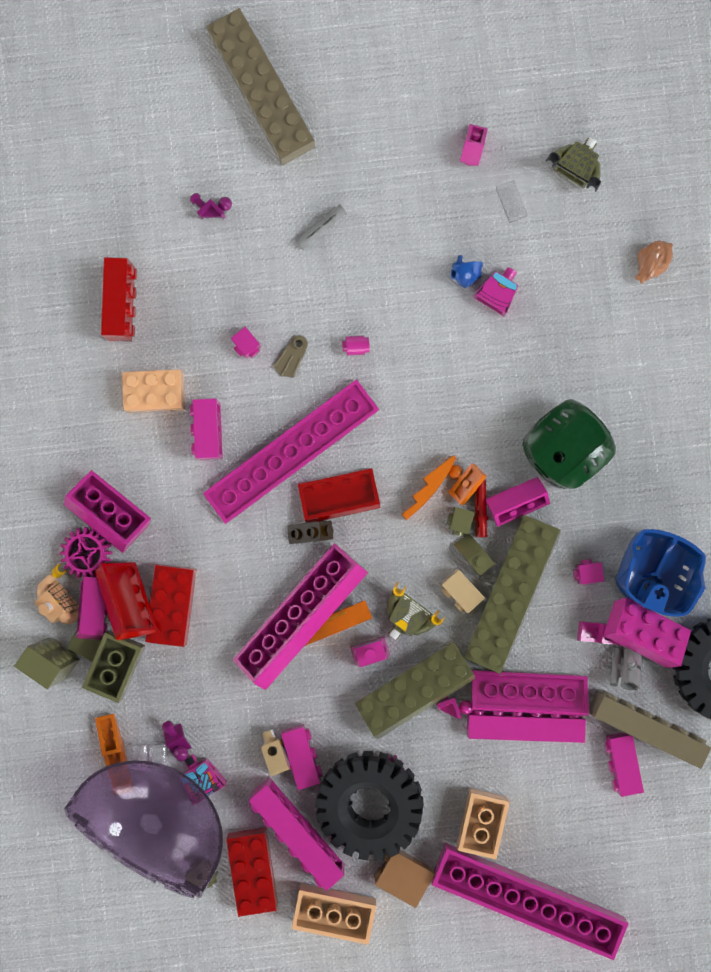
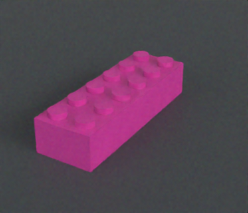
M270 777L252 791L249 799L251 809L255 813H260L263 817V823L268 828L272 827L276 832V838L281 843L285 842L289 847V853L294 858L297 857L302 862V868L315 877L313 879L318 887H323L327 891L344 876V862Z

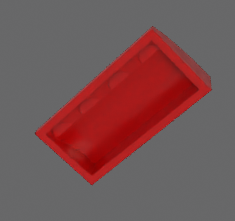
M372 468L298 484L306 523L319 522L381 508Z
M136 562L101 563L95 573L115 639H130L156 632L157 627Z

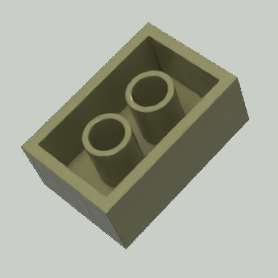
M113 631L105 632L82 688L119 703L124 698L145 645L132 639L116 640Z

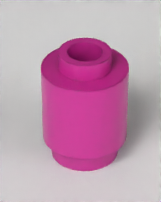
M364 335L346 336V340H342L343 352H346L347 356L369 353V337H364Z

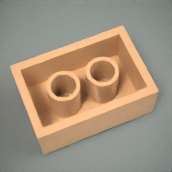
M180 369L122 372L123 406L125 412L185 410L184 375Z
M469 788L456 842L458 851L497 859L510 803L507 796Z

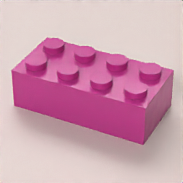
M92 470L64 499L63 505L122 553L148 528L151 521L148 515Z
M626 597L614 601L603 636L666 668L679 667L682 664L691 630Z

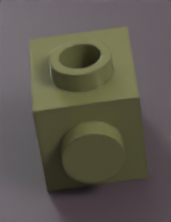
M455 507L453 514L449 513L447 519L449 529L453 530L452 534L461 537L464 534L469 535L475 512Z

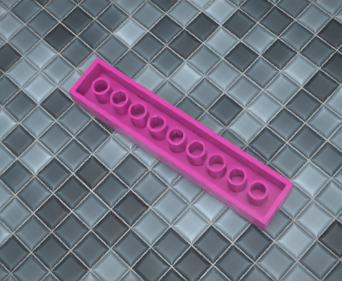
M446 842L434 869L435 875L431 881L433 886L611 960L615 959L628 927V922L624 916L475 854L458 851L456 846Z

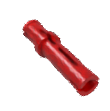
M486 480L475 491V516L473 517L476 527L475 538L488 537L487 520H489V516H487L485 500L487 499Z

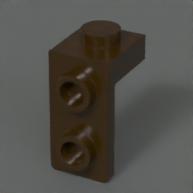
M331 521L287 526L289 544L333 540L334 530Z

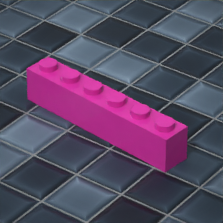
M473 710L472 713L467 715V737L469 739L585 743L586 719L580 715L522 714V712L505 714L502 711L484 713L482 710Z

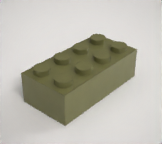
M47 638L27 646L14 667L44 688L49 689L67 679L80 659L76 657L77 654L61 647V643L55 638Z

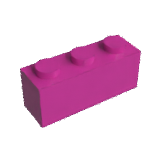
M539 477L485 499L488 511L497 527L550 504L548 492Z
M83 577L80 586L76 638L100 640L103 634L107 632V623H104L105 615H108L97 578Z
M302 724L283 730L281 736L297 789L301 790L320 784V777H323L321 766L316 765L315 759L318 757L315 747H311L309 740H312L309 728L306 729L305 725Z
M625 732L607 735V742H604L606 753L610 755L611 761H608L610 772H613L614 780H612L614 792L617 791L621 797L644 793L633 736Z

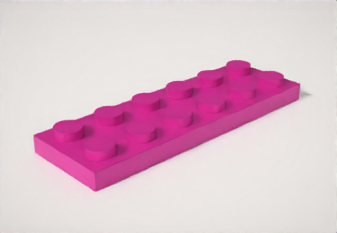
M472 670L476 679L471 681V710L589 715L587 676L502 672L499 674L495 671Z

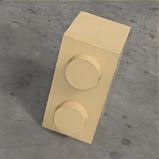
M456 569L441 583L443 586L441 591L448 598L451 596L456 601L454 605L461 613L464 610L467 613L471 612L485 599L459 569Z

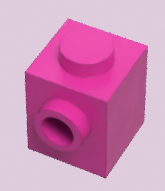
M246 326L231 337V340L236 345L234 350L240 357L244 355L246 358H253L260 352V343Z
M592 559L580 560V564L575 565L576 569H573V576L578 584L604 582L602 562H592Z

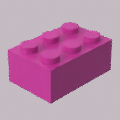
M194 399L193 404L190 405V416H193L194 424L190 425L191 436H194V443L191 444L192 455H195V458L198 460L223 459L221 402L217 399Z

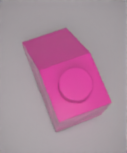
M469 124L460 162H464L469 166L479 165L488 128Z

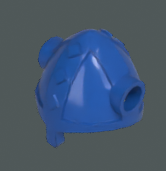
M458 255L457 261L452 264L451 278L455 279L461 287L467 288L477 279L481 278L483 262L464 263L462 262L463 255Z

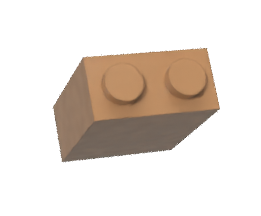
M402 850L393 857L386 853L384 864L375 871V885L416 908L435 875L434 868Z

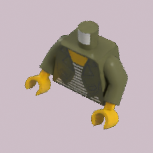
M396 582L387 600L386 613L389 616V621L394 624L388 632L390 636L398 640L403 631L409 636L420 635L430 631L433 627L440 625L444 621L445 616L442 619L437 617L440 611L437 610L433 615L405 593L406 586H404V589H399L397 587L399 582Z

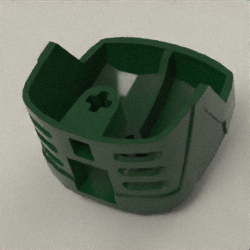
M573 399L565 400L542 416L526 434L522 443L526 458L544 480L561 489H575L582 486L607 465L616 453L614 439L605 424L587 406ZM562 412L567 414L568 418L562 415ZM553 418L560 421L561 424L559 425L558 423L553 421ZM545 426L550 427L553 431H549ZM600 451H601L602 454H603V458H601V456H600V454H599ZM592 459L595 460L597 464L596 466H594Z

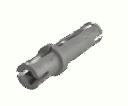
M339 204L328 215H323V219L296 240V243L304 250L330 227L333 228L334 224L346 215L347 212Z

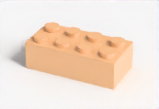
M300 883L292 929L369 945L376 910V898L333 889L326 891L323 887Z

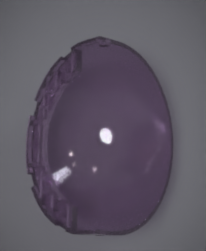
M136 760L109 765L88 777L76 790L64 808L67 818L74 822V826L101 850H107L108 853L114 855L113 858L127 868L153 883L157 881L159 884L165 885L164 888L190 898L195 896L201 898L217 871L223 848V832L217 810L208 795L197 783L172 767L156 762Z

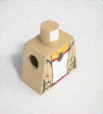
M273 729L262 733L265 745L261 746V750L270 776L291 769L283 740H276ZM272 747H276V748H277V754H276V755H274V754L272 753V751H271Z

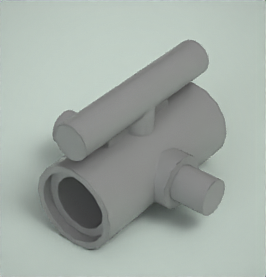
M615 648L610 685L618 686L619 677H621V687L623 689L638 690L640 687L642 655L626 648L624 649L623 659H621L622 650Z

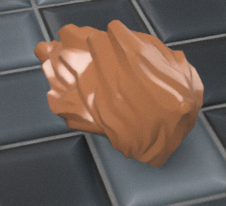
M659 240L641 249L637 257L639 274L635 277L636 280L643 284L644 281L655 276L658 277L665 272L673 258V244Z

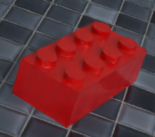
M104 257L101 336L108 341L132 342V337L135 336V325H132L133 318L136 317V307L133 306V299H136L137 290L134 287V280H137V268L128 258Z
M163 564L155 565L150 608L157 631L147 634L145 642L185 647L187 645L197 569Z
M267 827L228 833L226 841L238 917L277 911L278 899Z

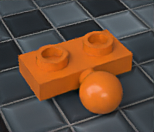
M473 463L469 465L465 472L460 465H453L449 471V476L457 480V482L448 493L460 505H465L487 475Z

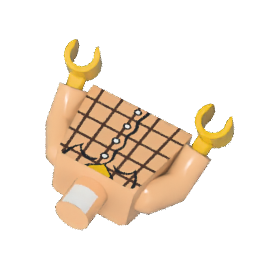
M58 564L52 569V574H48L38 584V598L35 601V605L38 607L39 613L45 615L50 622H61L69 625L78 620L79 604L61 583L55 579L62 577L67 571L59 572L58 567L61 564Z

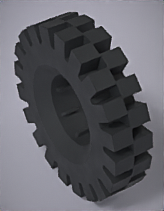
M710 618L707 619L708 622L706 623L700 622L693 626L694 630L690 633L682 664L679 667L672 668L676 670V675L673 678L675 685L680 689L678 692L682 699L687 701V705L694 711L708 719H711V680L708 673L711 661Z
M363 751L362 756H358L357 752L349 754L345 761L341 758L335 762L333 768L328 770L321 783L316 798V808H318L316 812L318 823H323L321 831L324 836H332L330 843L337 849L343 845L345 847L343 853L352 857L355 851L359 853L358 859L367 861L369 855H374L375 861L384 860L386 853L393 857L399 854L400 847L405 850L411 844L412 837L415 838L419 831L424 806L419 781L414 782L415 775L410 768L404 770V763L397 758L393 762L389 761V754L380 752L378 757L373 756V751ZM374 788L387 797L389 800L388 807L391 810L387 815L384 814V817L381 819L367 820L354 811L352 808L353 801H350V797L353 793L356 794L359 789Z

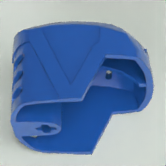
M643 529L637 532L628 544L616 574V586L625 597L647 609L671 617L686 616L693 610L706 588L703 575L706 555L696 545L678 535L662 530ZM684 565L689 568L688 571L683 568ZM682 575L686 578V581L680 579L678 576ZM647 583H651V584L647 587V589H646V591H645V590H644L645 585H646ZM676 584L680 586L682 590H678L674 587V585Z

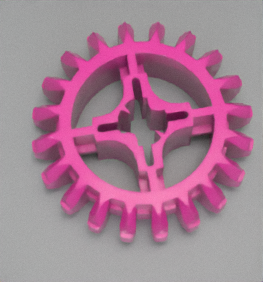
M84 527L83 532L81 528H77L76 533L73 531L69 533L71 538H64L67 544H61V547L65 548V551L59 552L60 555H65L61 562L68 563L64 566V569L71 567L69 574L73 575L77 571V578H80L82 574L83 577H89L90 574L91 577L95 578V571L101 563L111 562L112 559L108 558L107 555H111L113 552L107 551V548L112 545L111 543L105 544L104 542L107 540L105 538L101 539V535L99 533L96 534L94 529H91L89 533L88 527ZM84 537L93 539L98 546L91 547ZM79 540L78 551L72 554L73 546ZM85 550H94L90 552V554L88 555L89 557L83 555L78 556L80 554H83V551ZM100 552V559L95 566H93L94 555ZM81 559L88 569L78 566L74 560Z

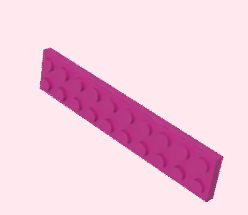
M356 379L206 490L203 495L224 523L227 524L377 413L379 408Z

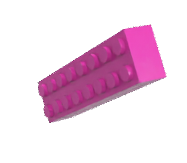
M334 543L233 658V661L255 685L266 690L368 572Z

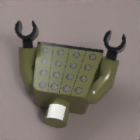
M587 138L583 145L579 142H575L573 145L568 144L550 153L545 160L546 162L551 161L553 163L554 171L582 188L586 187L588 189L589 186H593L596 192L601 184L599 155L593 151L597 142L591 138Z

